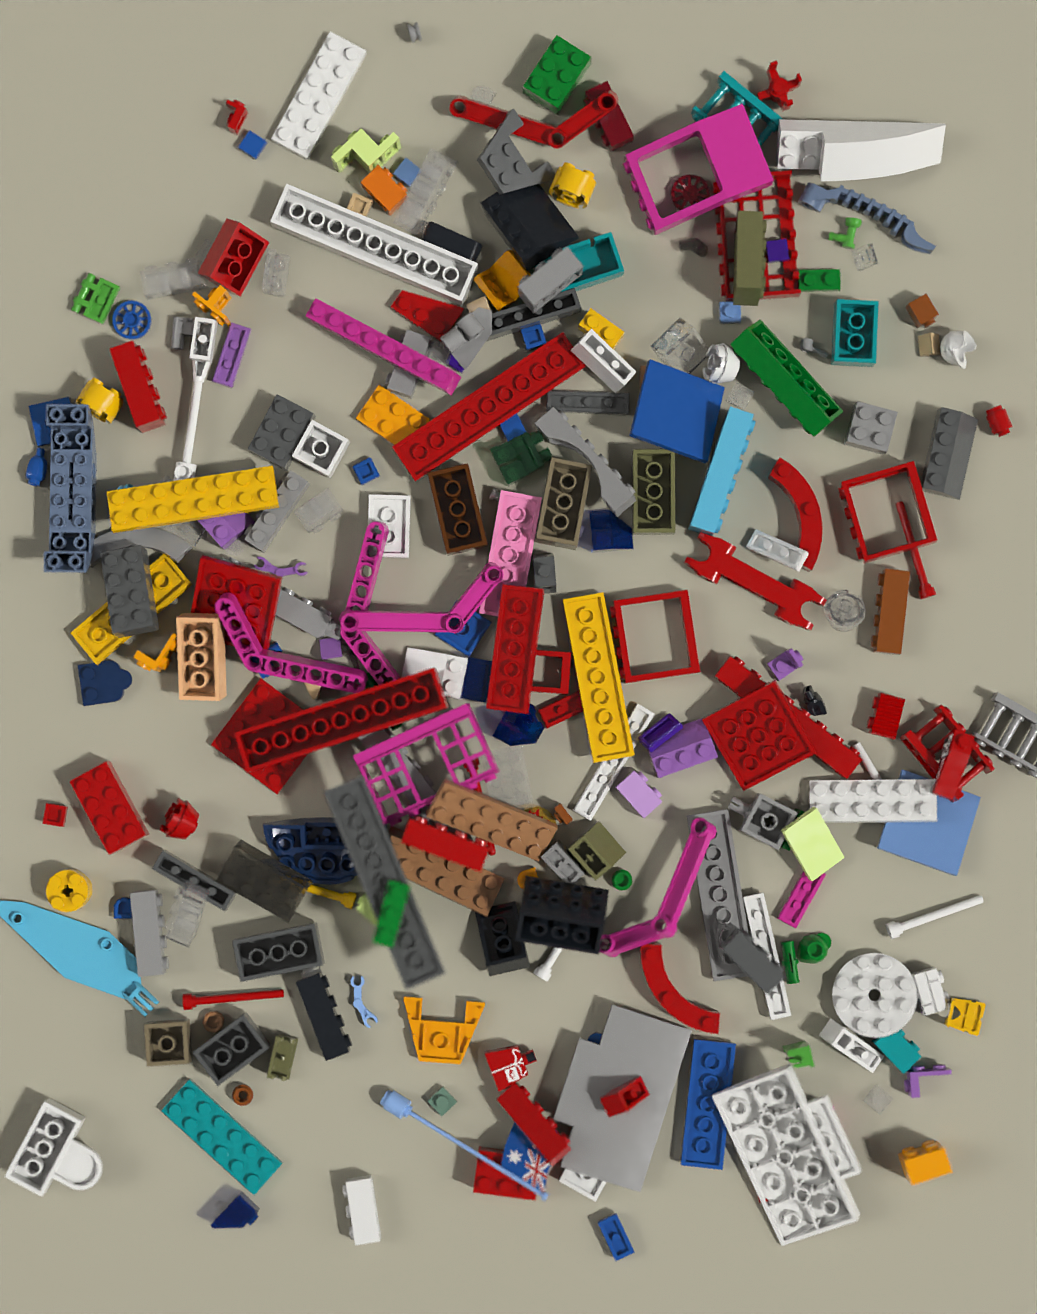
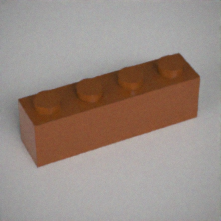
M884 569L878 575L877 585L880 586V594H876L875 606H878V614H874L873 627H876L875 635L871 637V647H874L873 652L900 655L902 652L910 571Z

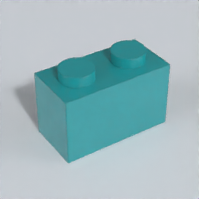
M902 1029L887 1037L874 1038L872 1042L903 1074L922 1057L918 1053L920 1048L912 1040L908 1042L903 1037L905 1032Z

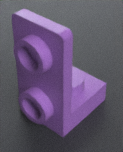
M791 648L767 663L777 680L780 681L794 670L803 666L801 661L804 659L798 650L793 651Z

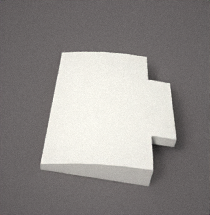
M791 1063L712 1095L781 1246L858 1221L860 1212L844 1179L860 1174L862 1168L827 1094L808 1101Z

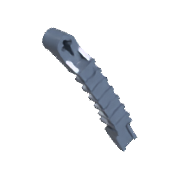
M809 182L798 201L805 208L819 213L825 203L836 204L840 199L843 201L842 206L848 207L850 201H853L855 203L852 209L858 211L862 205L865 207L863 214L868 216L873 210L876 212L873 219L879 221L882 215L886 218L882 225L886 228L889 227L892 221L896 222L890 231L891 235L896 236L903 226L905 229L902 232L901 240L906 247L925 254H931L936 247L918 235L914 222L907 219L906 215L897 213V210L886 207L884 203L876 202L874 198L869 199L862 193H855L853 189L848 190L843 185H840L839 188L826 190Z

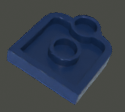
M102 661L98 665L95 663L78 665L83 706L117 702L123 698L124 690L132 684L130 672L121 669L120 665L115 661Z

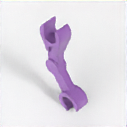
M257 557L264 561V566L258 567L254 565L259 571L271 572L280 577L293 574L305 576L308 574V572L300 573L298 571L299 566L306 565L304 562L297 563L295 567L282 569L273 566L264 557Z

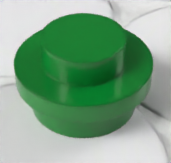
M618 870L612 876V884L617 890H627L632 885V876L626 870Z

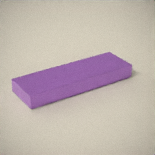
M231 322L212 382L233 388L251 328Z

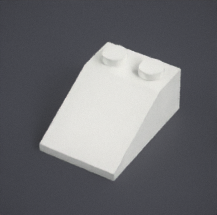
M407 647L401 678L434 667L437 669L445 697L461 700L469 659Z

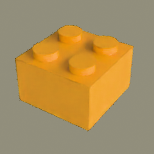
M928 1140L923 1142L920 1147L914 1148V1146L902 1149V1153L898 1154L905 1178L911 1185L952 1173L945 1148L938 1141Z

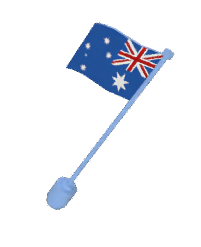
M390 1090L384 1094L380 1104L389 1113L399 1119L407 1118L408 1115L414 1117L540 1195L541 1199L546 1201L549 1193L545 1191V1186L551 1164L515 1121L504 1147L501 1166L412 1112L411 1101L406 1097Z

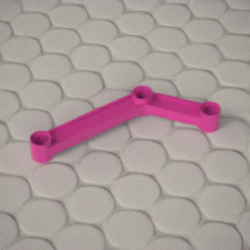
M487 563L449 612L345 610L339 617L341 627L347 632L458 633L495 586L502 581L503 571L498 564ZM491 569L498 570V574L494 578L488 577V572ZM352 616L355 618V622L352 625L344 624V619ZM458 618L459 622L456 626H449L450 619Z
M702 817L696 818L691 823V833L657 916L651 920L609 935L604 934L602 936L600 953L613 958L622 952L662 938H671L675 935L677 922L707 848L717 832L716 827Z

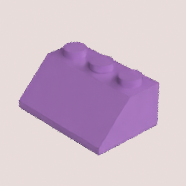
M248 513L198 520L224 550L239 539L250 524H255V521Z
M703 718L682 725L683 728L652 753L648 751L657 778L718 757L711 736L702 721Z

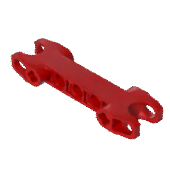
M702 532L699 533L697 539L708 546L710 550L709 558L705 561H697L691 557H686L684 564L711 583L717 584L721 576L776 605L778 607L774 613L776 618L789 625L801 627L808 631L812 630L814 625L803 618L801 607L805 602H813L824 606L827 602L825 598L819 595L812 587L797 579H793L789 587L733 557L736 550L734 545L721 538Z

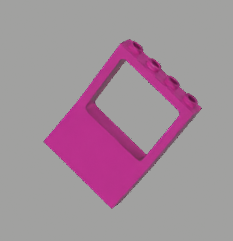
M743 104L699 120L625 155V162H623L626 173H630L633 181H630L634 193L638 192L640 200H638L640 209L647 214L646 224L649 231L653 230L655 235L723 204L772 186L774 181ZM693 137H698L721 192L672 215L661 218L638 163Z

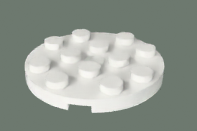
M868 953L853 958L841 968L834 981L832 998L837 1015L850 1030L865 1037L882 1038L897 1033L910 1021L916 1009L917 989L911 973L900 961L885 954ZM874 989L881 993V997L877 1001L870 1000L868 996L869 992Z

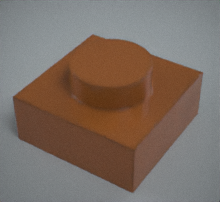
M561 803L554 807L556 812L553 815L560 824L565 822L567 825L573 821Z

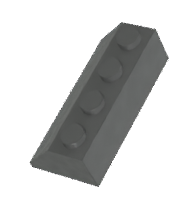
M944 407L937 410L921 480L923 492L960 500L978 419L964 412Z

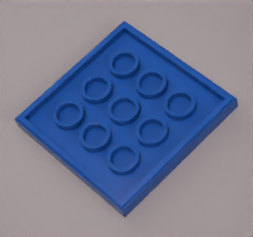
M648 360L629 436L699 462L707 463L725 387L654 360Z

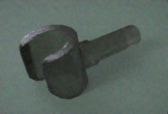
M347 643L342 644V655H349L353 667L360 669L354 652Z

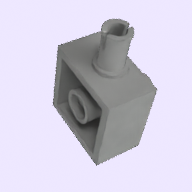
M757 793L753 803L750 805L737 799L735 796H733L731 802L737 804L738 807L731 803L728 805V809L744 816L740 831L779 850L785 838L781 830L793 822L798 813L761 793ZM771 816L772 825L765 827L763 819Z

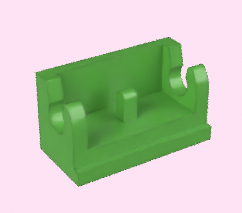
M806 1041L783 1046V1050L788 1054V1057H793L788 1060L790 1063H794L793 1067L815 1066L810 1045Z

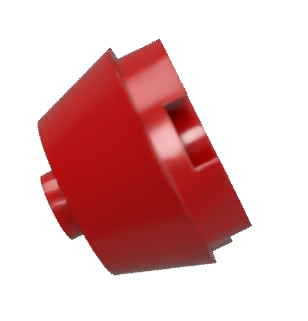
M178 798L177 804L173 802L164 816L166 817L165 826L160 825V831L165 833L166 837L185 840L196 830L199 813L188 800L183 801Z

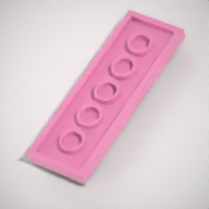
M501 490L488 563L498 564L503 571V579L480 605L479 613L498 616L502 584L526 587L542 497ZM491 569L488 572V577H496L498 570Z

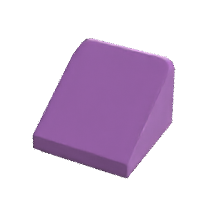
M319 639L322 660L343 657L341 639Z

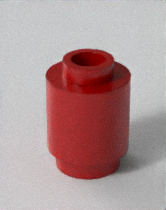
M999 405L986 411V419L993 435L998 434L1001 437L1010 433L1009 429L1013 426L1006 409Z

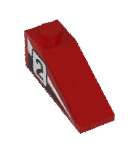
M956 729L945 736L932 794L953 800L970 758L975 736Z

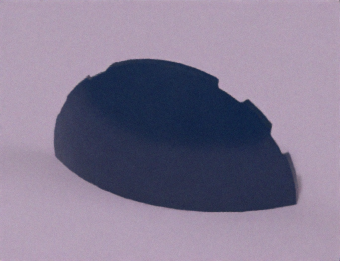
M334 817L298 818L263 824L266 842L269 849H273L277 855L278 862L289 872L294 871L301 875L303 880L317 884L332 885L351 881L358 875Z

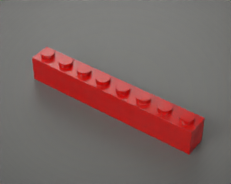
M737 656L734 658L728 657L713 676L740 698L766 685V683L760 680L762 676L753 669L750 671L744 667L745 663ZM785 695L817 750L814 756L842 778L848 779L862 761L859 757L860 752L852 746L847 748L842 744L844 740L835 733L833 735L829 734L826 731L827 727L822 722L817 720L815 723L809 718L811 716L809 712L802 707L797 709L793 705L794 701Z

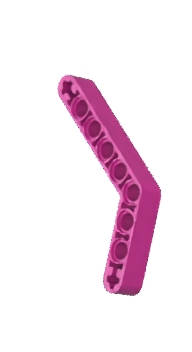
M372 522L366 529L346 610H353L354 606H358L361 611L369 610L389 533V528L384 522ZM379 527V530H382V533L377 534V532L374 531V528ZM371 539H375V540H380V542H375V541H372V542H371L370 540H371ZM371 545L377 549L374 557L368 553V548ZM366 565L372 570L369 577L363 574V568ZM361 585L366 588V595L364 597L358 594V588ZM352 616L344 619V624L352 625L355 622V618ZM341 627V637L378 685L385 684L389 677L393 678L392 681L400 679L397 671L366 631H356L355 636L351 637ZM362 642L368 645L367 653H363L360 650ZM374 659H378L381 662L379 670L373 667ZM387 669V672H385V673H384L383 675H381V676L379 675V673H381V672H383V671H385V670Z
M224 593L216 602V612L248 670L351 693L364 690L368 677L363 670L263 649L235 595ZM237 619L241 626H234L231 620ZM241 638H247L250 644H243ZM256 656L260 662L254 663L250 657ZM271 661H278L280 667L272 666ZM291 665H298L301 671H293ZM317 669L321 672V675L315 676L311 670ZM337 673L342 679L335 680L332 674ZM355 678L359 679V684H356Z

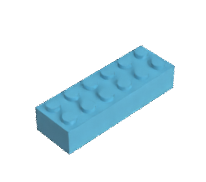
M731 406L729 407L688 530L697 533L702 532L710 536L720 531L723 522L720 516L721 513L724 514L730 501L726 497L734 489L736 480L733 479L734 474L737 475L740 471L743 460L739 458L740 455H744V452H746L749 440H746L747 435L750 436L756 421L752 420L754 414Z

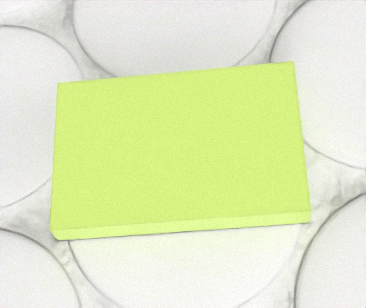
M814 806L781 830L810 881H814L845 858L821 814Z

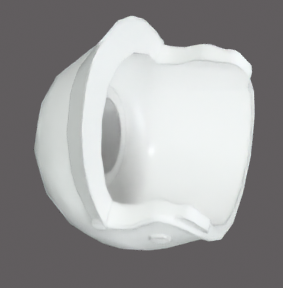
M966 330L949 332L944 336L940 345L943 359L949 364L957 365L963 369L966 368L965 353L976 349V343Z

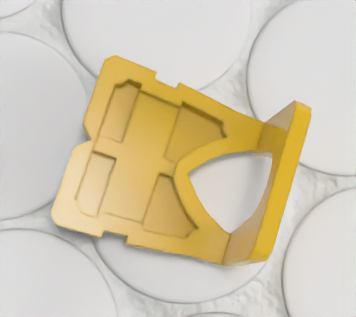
M950 998V1010L944 1025L978 1036L982 1023L980 1019L983 1018L986 1006L985 1003ZM955 1005L961 1015L951 1020Z

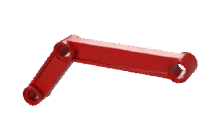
M606 90L558 126L518 114L524 125L512 134L549 145L556 149L562 148L577 135L612 111L618 103V96L614 91ZM457 96L449 106L453 116L495 129L504 121L508 112L507 110L475 101L465 96ZM610 96L613 99V105L606 106L603 103V97ZM457 101H460L464 104V111H458L456 109L455 103ZM560 133L563 136V142H556L553 139V134Z

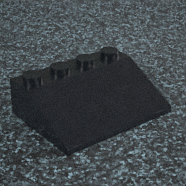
M540 184L501 195L496 192L480 202L486 217L510 250L513 251L526 272L549 258L559 248L563 249L579 238Z

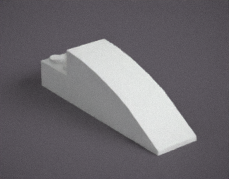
M779 119L776 149L777 169L819 170L821 181L861 180L910 172L941 162L946 124Z

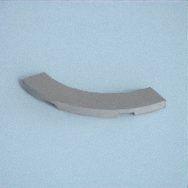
M152 527L119 533L111 531L94 539L90 567L93 568L101 561L100 553L137 545L166 554L178 563L192 547L178 536Z

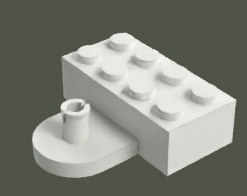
M48 1098L44 1101L5 1177L41 1197L47 1192L53 1179L75 1190H85L92 1187L102 1175L103 1163L95 1150L75 1140L86 1117Z

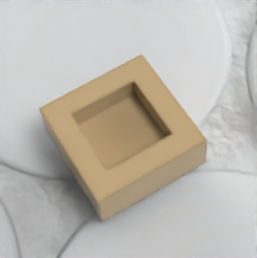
M353 193L347 209L367 217L373 200Z

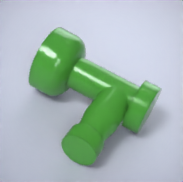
M846 217L847 235L830 232L829 240L842 242L843 248L854 249L855 244L853 242L856 228L861 226L862 220Z

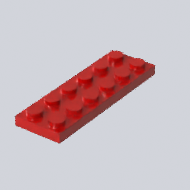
M502 584L486 709L529 714L544 589Z

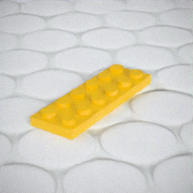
M166 554L160 556L150 565L156 611L159 614L193 584L171 557ZM108 602L71 632V635L96 665L100 664L132 637L118 638L112 634Z

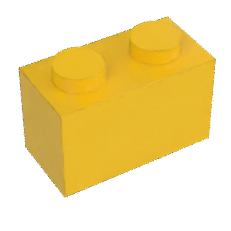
M590 308L578 325V329L584 334L592 329L613 350L624 336V331L592 308Z

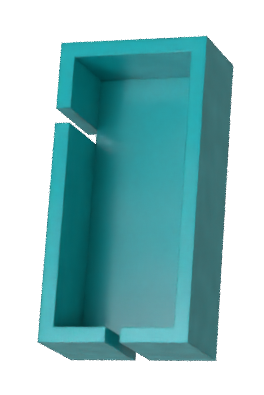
M612 232L594 237V246L590 247V239L566 246L583 265V272L579 278L561 292L573 288L579 291L624 275V268ZM550 256L544 261L546 263L549 262L552 259V256Z

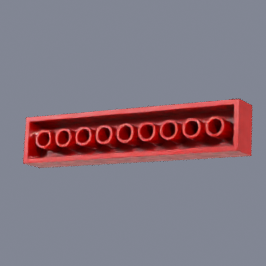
M433 667L235 732L234 734L246 772L252 773L447 709L449 706L437 669Z

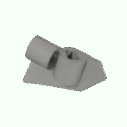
M477 308L462 318L454 328L440 338L463 369L468 368L492 334V310Z

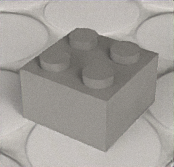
M857 401L853 407L844 445L884 455L889 448L898 412Z

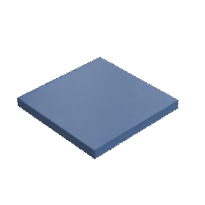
M901 770L898 780L929 778ZM962 791L964 796L952 803L951 800L937 795V822H885L877 849L957 876L981 797Z

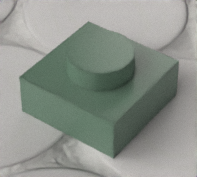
M442 1086L428 1099V1102L443 1116L457 1103V1100Z

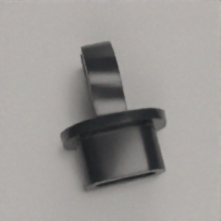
M811 685L804 688V703L807 704L808 712L813 716L827 714V709L821 696L814 692Z

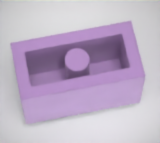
M632 771L616 786V789L642 818H645L662 803L660 799L662 795L655 787L651 789L646 784L648 779L641 771L638 773Z

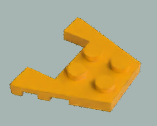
M404 996L403 1000L418 1060L422 1062L461 1064L485 1007V1002L466 1001L465 1022L421 1019L423 997Z

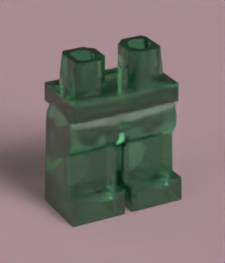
M540 430L530 434L525 432L510 441L490 449L508 487L544 468V464L553 457L549 448L538 452L535 445L544 441Z

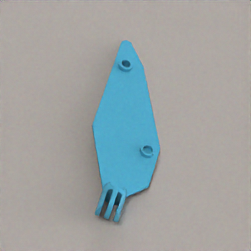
M0 901V917L64 978L126 999L144 1017L148 1013L134 999L139 1000L150 1011L154 1007L140 994L141 992L156 1005L159 1003L141 985V977H138L136 957L109 931L25 902ZM17 915L22 917L19 923L15 921Z

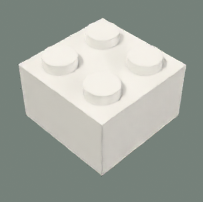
M311 420L292 457L311 469L331 478L350 441Z

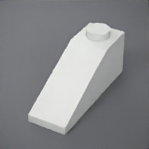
M831 1018L819 1034L829 1044L872 1073L884 1058V1055Z

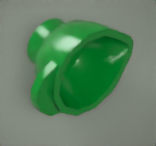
M825 933L804 936L798 945V960L810 964L823 961L827 956L828 949L831 947V938Z

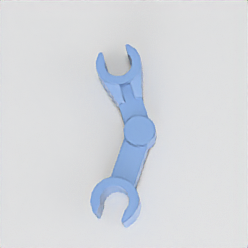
M353 976L350 981L352 987H354L353 1005L361 1013L365 1026L371 1028L367 1019L372 1017L377 1023L378 1018L363 1004L361 987L365 982L364 977L361 976V984L356 985Z

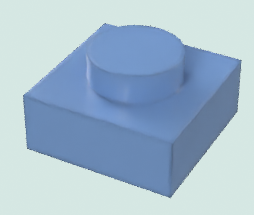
M733 301L719 303L720 324L741 323V305H733Z

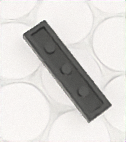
M549 391L547 393L546 412L554 407L558 412L562 410L564 413L629 415L630 393Z

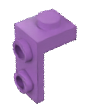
M945 1064L933 1065V1068L925 1069V1066H912V1070H907V1080H904L905 1093H908L911 1098H920L919 1076L952 1074V1070L946 1067Z

